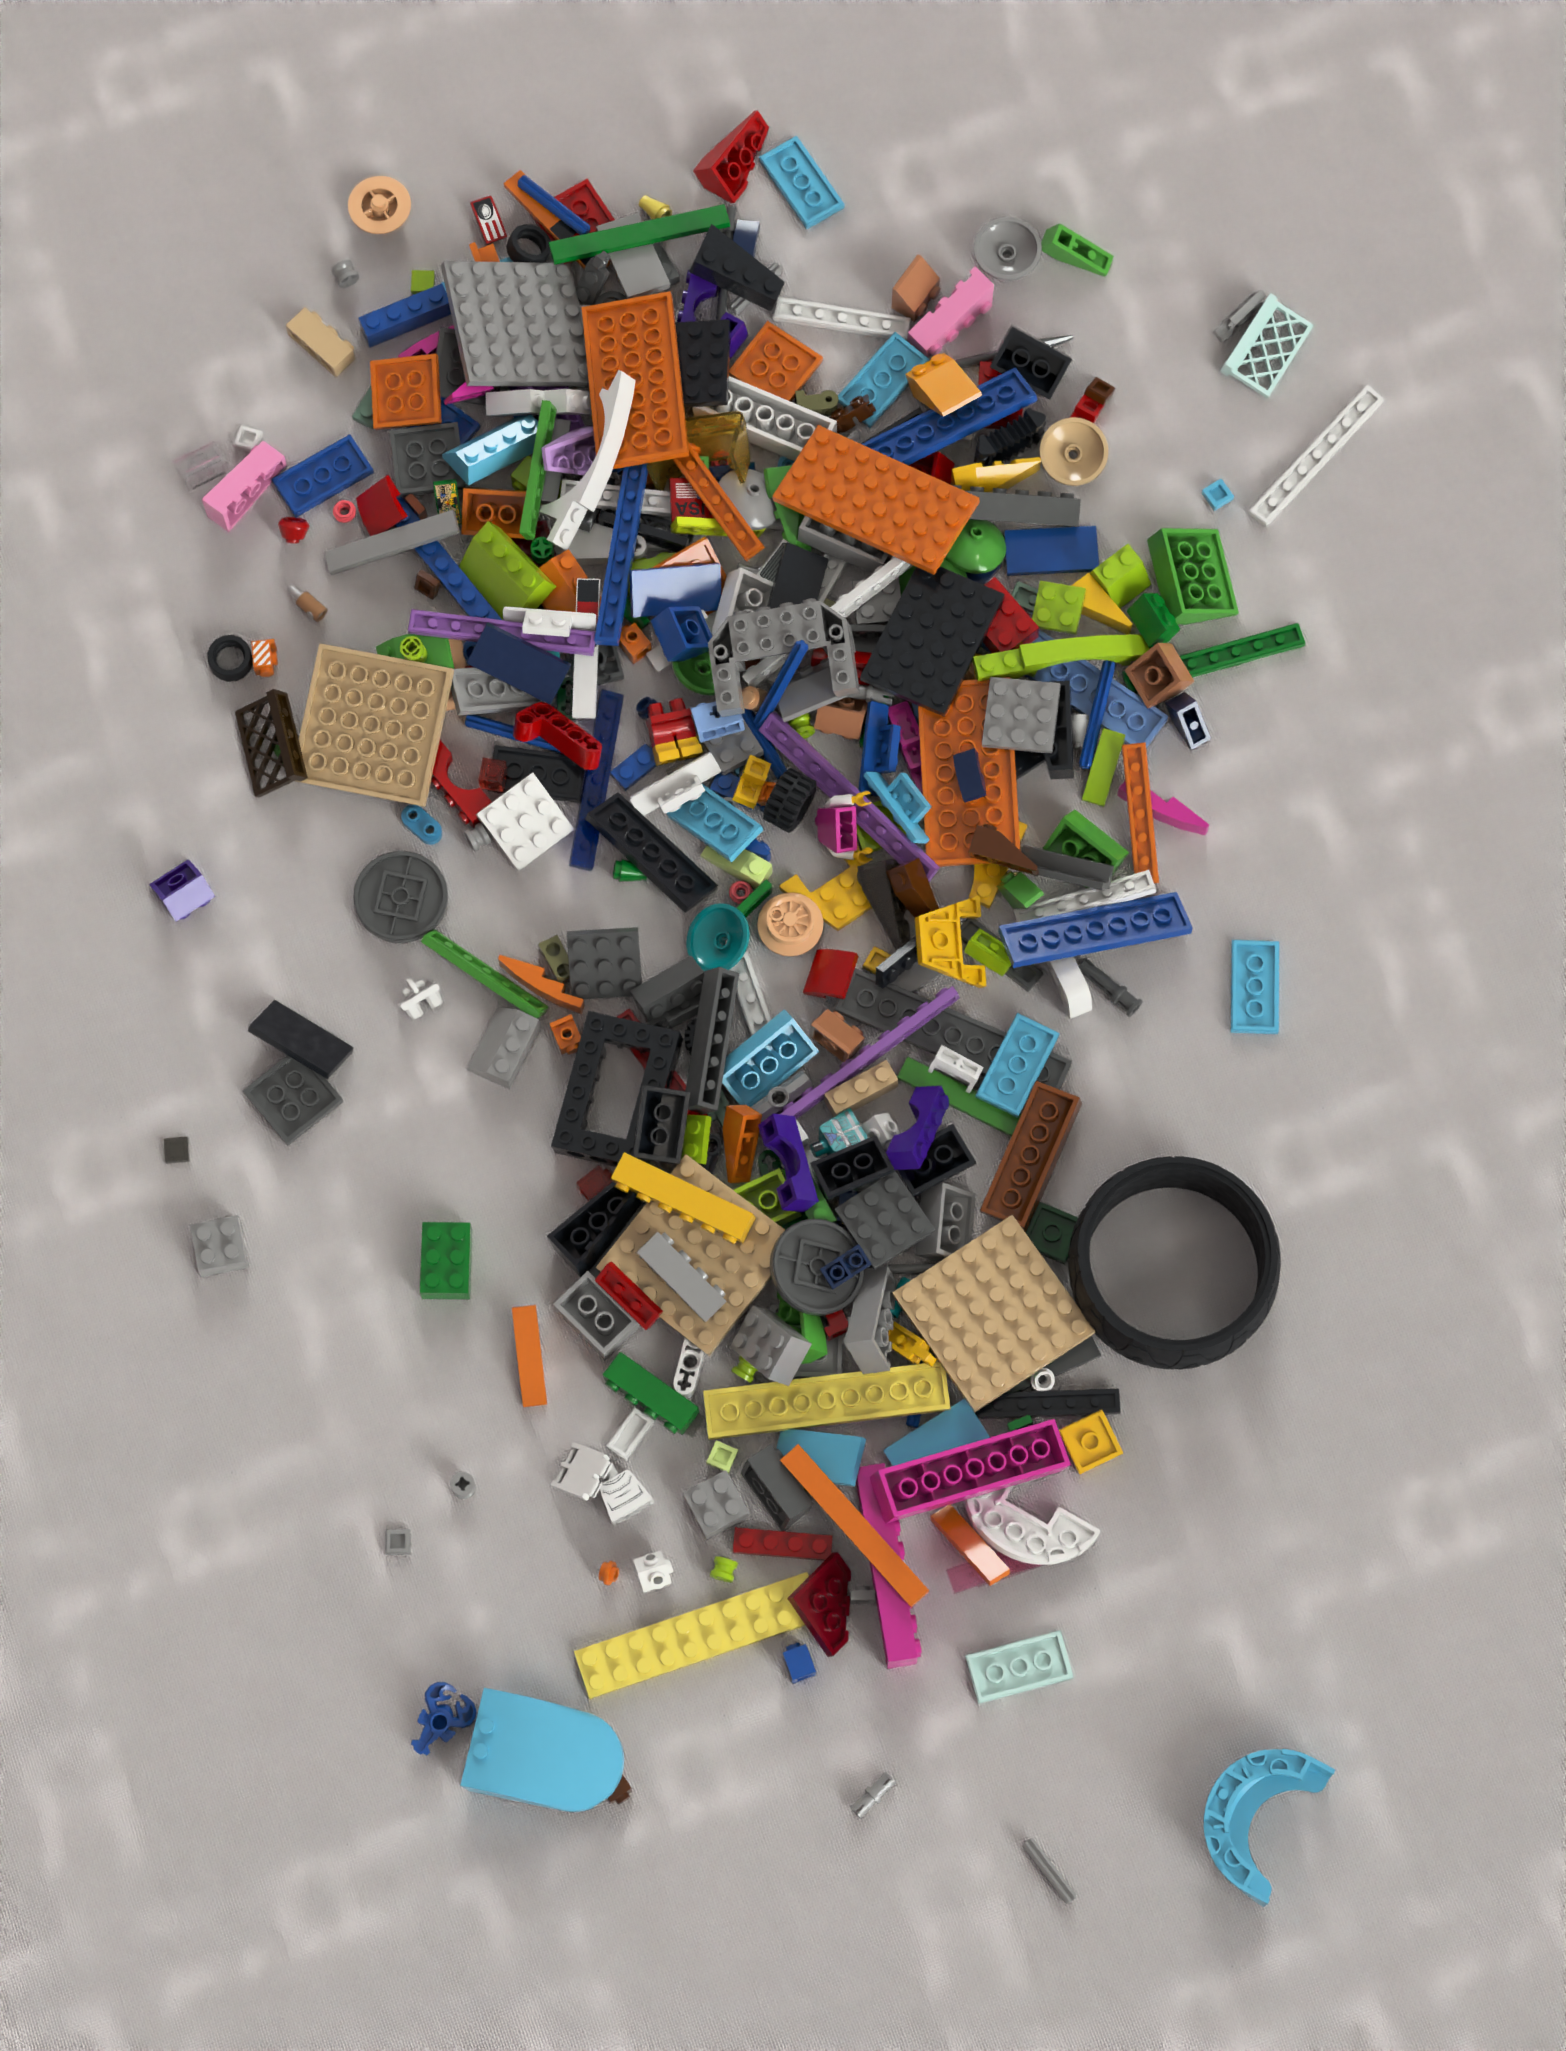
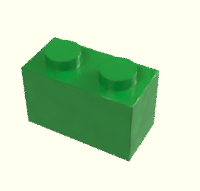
M1143 593L1127 610V613L1149 647H1153L1157 643H1168L1180 631L1175 617L1169 612L1164 604V599L1158 593Z

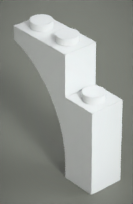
M525 389L487 392L486 416L540 415L542 400L550 401L557 409L556 415H592L590 391Z

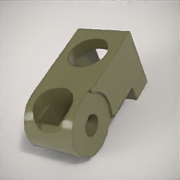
M804 390L795 391L794 400L797 405L824 416H831V413L838 409V395L832 390L806 396Z
M558 935L539 943L538 949L546 960L556 981L561 983L569 979V958Z

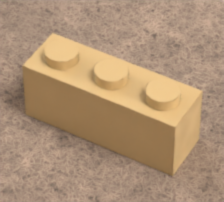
M304 307L286 324L287 333L332 375L337 377L355 360L354 347L346 339L341 340L332 326L323 324L321 317L315 311L310 312Z
M885 1060L824 1094V1102L833 1117L849 1108L853 1112L897 1088L898 1078L888 1061Z

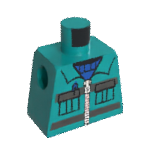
M851 1108L819 1127V1141L810 1144V1149L813 1156L817 1158L826 1153L830 1155L868 1139Z

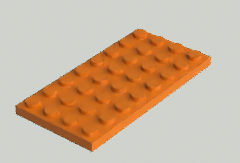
M671 291L581 307L596 455L601 445L605 425L604 408L599 393L602 388L606 390L610 388L618 370L636 381L625 434L613 469L689 456Z
M820 425L816 427L772 496L773 501L933 575H935L980 503L979 497Z
M977 679L963 680L945 717L918 706L923 796L932 806L924 815L925 834L930 839L928 843H925L926 855L939 867L989 864V862L970 857L968 852L977 825L983 827L984 824L996 827L997 831H1000L1021 851L1015 750L982 747L990 679L984 681H977ZM975 748L979 756L980 771L985 779L987 796L965 803L959 788L953 755Z

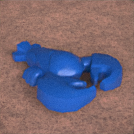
M436 1682L425 1691V1702L429 1709V1714H427L426 1710H421L417 1720L419 1724L424 1726L420 1734L421 1737L419 1740L411 1741V1745L414 1746L413 1749L420 1755L424 1753L427 1756L430 1753L428 1746L437 1740L438 1737L444 1742L452 1739L456 1732L449 1730L450 1727L465 1728L470 1726L476 1719L477 1710L474 1703L468 1696L463 1694L459 1697L463 1700L465 1707L462 1708L460 1701H456L457 1717H453L450 1705H437L436 1702L452 1698L450 1694H443L445 1690L453 1693L457 1691L451 1684L446 1682Z

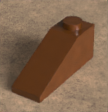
M984 824L983 827L977 825L968 851L970 857L1038 876V866L1000 831H997L996 827Z
M920 858L902 863L886 871L895 895L914 918L939 909Z

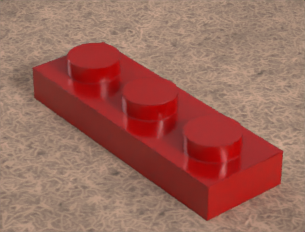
M612 1261L603 1268L594 1280L645 1330L649 1329L663 1312Z

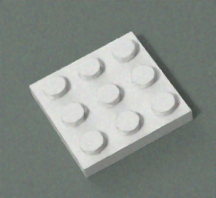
M534 773L529 774L476 814L517 871L521 870L574 830Z

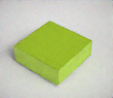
M412 270L411 294H417L434 287V270Z

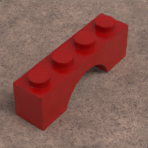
M440 740L431 784L437 791L439 789L445 794L443 797L451 808L454 806L459 811L458 816L465 825L469 823L472 828H475L476 824L482 823L476 814L492 803V801L481 788L462 789L455 786L449 780L448 770L453 762L452 754Z

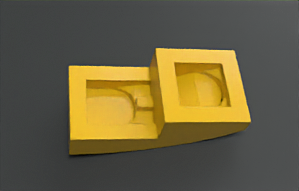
M749 755L732 800L754 809L762 786L766 781L771 763Z

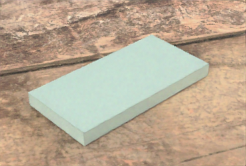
M1061 1630L965 1655L978 1704L1074 1679Z

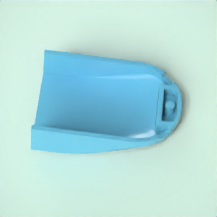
M484 1688L460 1786L470 1792L560 1811L582 1812L594 1808L603 1800L608 1799L615 1791L623 1774L624 1751L621 1741L613 1728L596 1715L544 1700Z

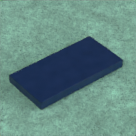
M488 622L467 660V664L548 704L552 703L571 666V663Z

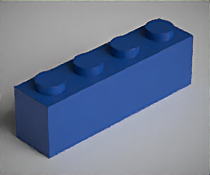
M441 283L358 317L361 331L369 348L447 317L451 315L447 293Z

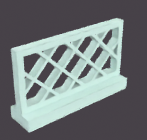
M1272 293L1268 295L1220 370L1224 375H1232L1265 398L1270 396L1314 326L1276 301L1278 297ZM1277 309L1282 312L1286 321L1275 323L1274 311ZM1299 323L1306 330L1303 334L1294 335L1291 324ZM1287 325L1289 336L1279 338L1276 327ZM1272 328L1274 339L1264 341L1262 330ZM1291 340L1292 352L1283 353L1280 342ZM1276 343L1278 354L1268 356L1265 345ZM1261 346L1263 357L1252 359L1251 347ZM1280 358L1282 368L1271 371L1269 360ZM1264 361L1267 372L1256 374L1254 363ZM1249 364L1252 375L1244 376L1237 369L1240 365ZM1269 377L1270 387L1268 390L1259 385L1258 378Z

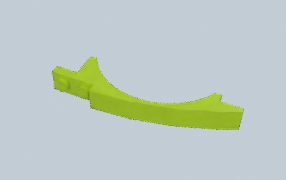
M1097 635L1019 645L1018 649L974 656L972 662L977 681L989 680L990 677L1018 679L1049 666L1079 660H1108L1119 663L1122 666H1128L1131 664V661H1136L1152 647L1147 645L1142 635Z

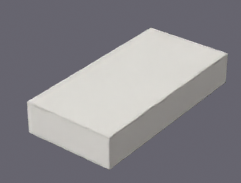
M634 1407L606 1448L627 1461L653 1425L654 1420Z

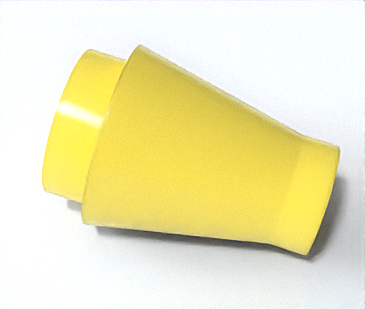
M644 195L639 201V207L652 220L672 215L669 205L652 199L647 195Z

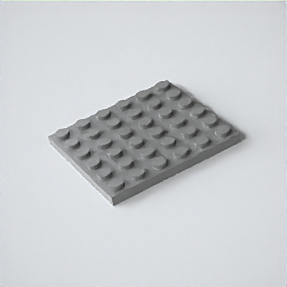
M443 261L441 269L467 386H589L585 339L578 314V307L580 305L570 263L554 265V263Z

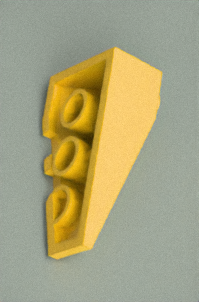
M1041 458L1015 459L1006 465L1001 461H994L993 465L983 467L982 463H974L953 468L951 485L962 486L961 490L970 491V486L984 487V492L992 493L993 488L1008 490L1039 471Z

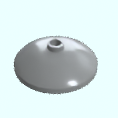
M1001 217L985 224L975 238L974 256L978 266L987 275L998 280L1014 281L1029 275L1036 268L1041 258L1042 245L1038 233L1030 224L1018 218ZM1009 254L1011 257L1005 258L1003 255Z
M736 469L728 472L720 479V486L752 530L765 529L776 522L777 519L774 512L777 509L773 498L769 499L763 473L752 469Z

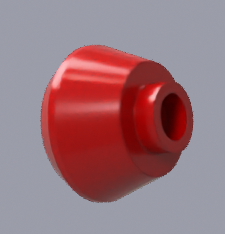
M284 517L278 522L282 538H285L287 543L293 544L303 540L310 527L307 520L296 517Z

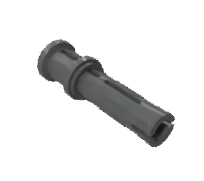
M1087 958L1079 965L1082 974L1111 997V1003L1118 1004L1124 1009L1128 1017H1131L1139 1009L1143 1001L1131 995L1127 991L1128 988L1126 986H1119Z

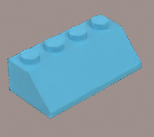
M532 415L517 416L443 453L442 458L469 486L532 454L538 421Z
M784 1009L726 1057L722 1084L739 1105L751 1107L768 1095L772 1088L779 1086L819 1053V1050Z

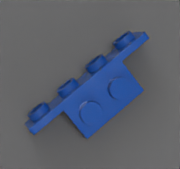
M869 701L858 790L860 792L869 791L871 794L868 795L877 797V793L868 786V781L863 775L866 772H879L881 775L896 772L901 726L887 725L888 705Z

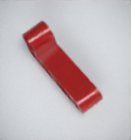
M537 702L516 714L513 737L516 740L528 742L540 736L583 769L594 770L598 768L602 744L550 704Z

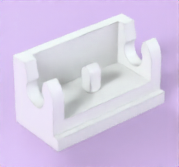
M941 1045L928 1072L932 1073L934 1068L939 1069L968 1085L965 1092L970 1094L984 1067Z

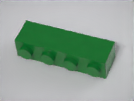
M619 1352L603 1373L604 1380L606 1381L605 1385L615 1393L618 1390L626 1395L624 1397L626 1401L633 1406L637 1404L642 1406L647 1416L653 1420L658 1418L663 1421V1426L673 1434L678 1432L683 1435L700 1413L698 1406L622 1352Z

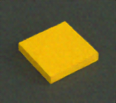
M1102 1409L1059 1429L1060 1436L1079 1475L1123 1454Z

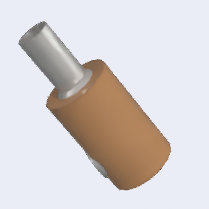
M294 585L288 588L287 591L297 599L296 605L309 618L319 622L325 617L328 609L308 591L302 593Z

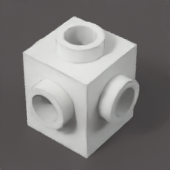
M889 1113L874 1115L861 1125L868 1138L877 1135L885 1152L893 1136L900 1134L896 1123L892 1120Z
M661 1551L648 1553L643 1557L633 1560L643 1592L659 1589L672 1583L669 1576L670 1573H673L669 1558L664 1560Z

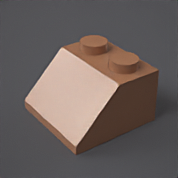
M919 254L892 288L891 308L903 316L911 318L913 322L918 316L922 317L928 308V302L931 299L934 300L941 290L939 287V276Z
M1157 643L1125 669L1126 674L1147 708H1151L1180 694L1194 682L1172 643Z
M845 697L818 708L814 729H818L825 734L834 733L842 735V737L849 740H859L866 721L868 703H866V700Z
M827 1009L811 1024L809 1037L841 1062H845L852 1058L864 1044L863 1032L854 1025L850 1027L846 1024L844 1017L837 1011L831 1012Z

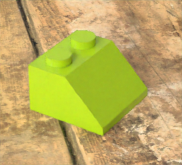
M1129 543L1090 572L1092 577L1120 609L1152 585L1142 560Z

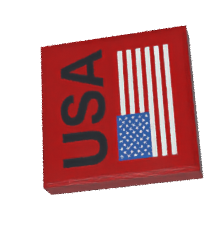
M686 478L669 479L671 524L676 517L715 519Z

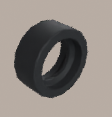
M523 224L517 226L508 239L506 245L507 254L513 262L545 263L550 255L549 242H551V239L544 230L535 225ZM522 238L533 241L538 245L541 254L531 255L524 252L518 245L517 240Z
M235 635L221 636L210 645L207 652L208 664L213 674L220 680L227 682L238 681L244 678L251 670L253 664L252 653L247 642L241 637ZM233 646L239 648L244 656V660L239 667L233 670H224L218 666L216 657L222 649Z

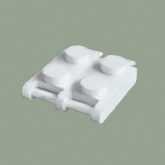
M573 1442L570 1446L572 1447L566 1461H562L560 1465L562 1469L550 1486L588 1501L589 1497H596L602 1485L599 1478H606L613 1463L609 1461L610 1457L606 1454Z

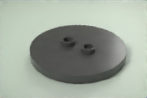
M395 851L375 858L362 870L355 884L353 899L360 922L371 934L392 943H408L423 938L425 934L431 932L440 924L448 905V889L441 871L428 858L414 852Z
M807 1219L795 1223L778 1237L771 1252L770 1272L776 1290L791 1307L805 1314L823 1316L833 1314L845 1308L857 1296L863 1282L864 1270L832 1290L819 1269L857 1245L846 1230L827 1220Z

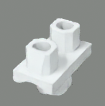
M409 978L406 980L409 987L402 990V993L405 997L411 993L414 995L398 1004L401 1011H405L412 1020H415L424 1014L418 1002L426 999L431 1009L443 1003L438 992L440 988L437 983H433L419 992L418 989L425 985L424 981L421 979L414 983Z

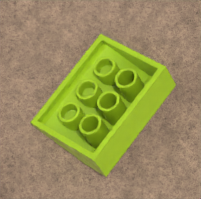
M489 521L472 538L459 565V568L502 620L504 607L537 609L557 587L500 527Z

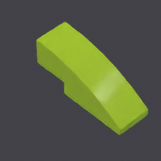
M1103 728L1082 797L1083 801L1105 806L1122 745L1125 741V734Z

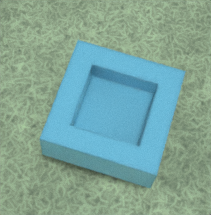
M1222 479L1217 480L1202 490V495L1214 511L1234 499V495Z

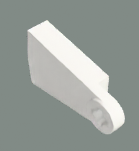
M594 523L590 532L581 529L577 530L568 549L579 565L607 564L613 528ZM637 535L636 543L641 548L636 549L633 560L643 558L647 553L646 541L640 535Z

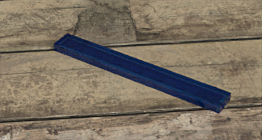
M604 689L599 694L592 736L602 744L600 762L597 769L585 771L569 860L570 867L590 872L594 867L599 832L585 818L590 811L605 802L624 698L623 694Z

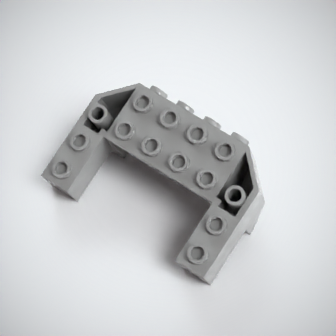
M814 598L803 600L801 604L793 605V603L788 602L780 604L778 608L770 609V607L765 606L757 608L755 612L747 613V611L743 610L728 616L708 642L718 713L722 717L745 713L739 672L746 671L745 661L788 654L795 642L804 640L808 644V650L823 648L828 655L832 687L836 697L860 694L854 655L856 649L851 626L847 619L822 601H817Z

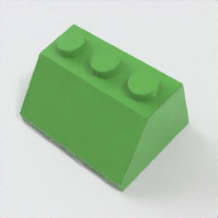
M1075 809L1062 818L1043 847L1044 850L1113 865L1112 876L1129 854L1125 848Z

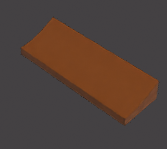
M1035 1081L982 1204L981 1213L1000 1221L1013 1215L1026 1233L1081 1108L1082 1102L1080 1097Z

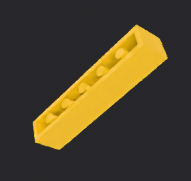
M625 1152L611 1177L614 1183H616L615 1187L625 1193L631 1190L637 1193L636 1197L646 1203L652 1200L659 1204V1209L667 1213H671L673 1210L680 1214V1219L692 1224L694 1220L702 1224L700 1228L711 1234L717 1231L723 1234L722 1238L732 1244H735L736 1241L744 1243L756 1219L753 1213Z

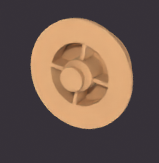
M374 176L361 181L352 190L348 200V211L354 224L361 230L371 234H386L398 229L405 223L411 210V199L407 189L399 181L387 176Z
M783 893L771 898L762 907L757 921L758 933L764 945L772 952L782 956H799L810 951L820 940L823 932V917L818 906L810 898L798 893Z

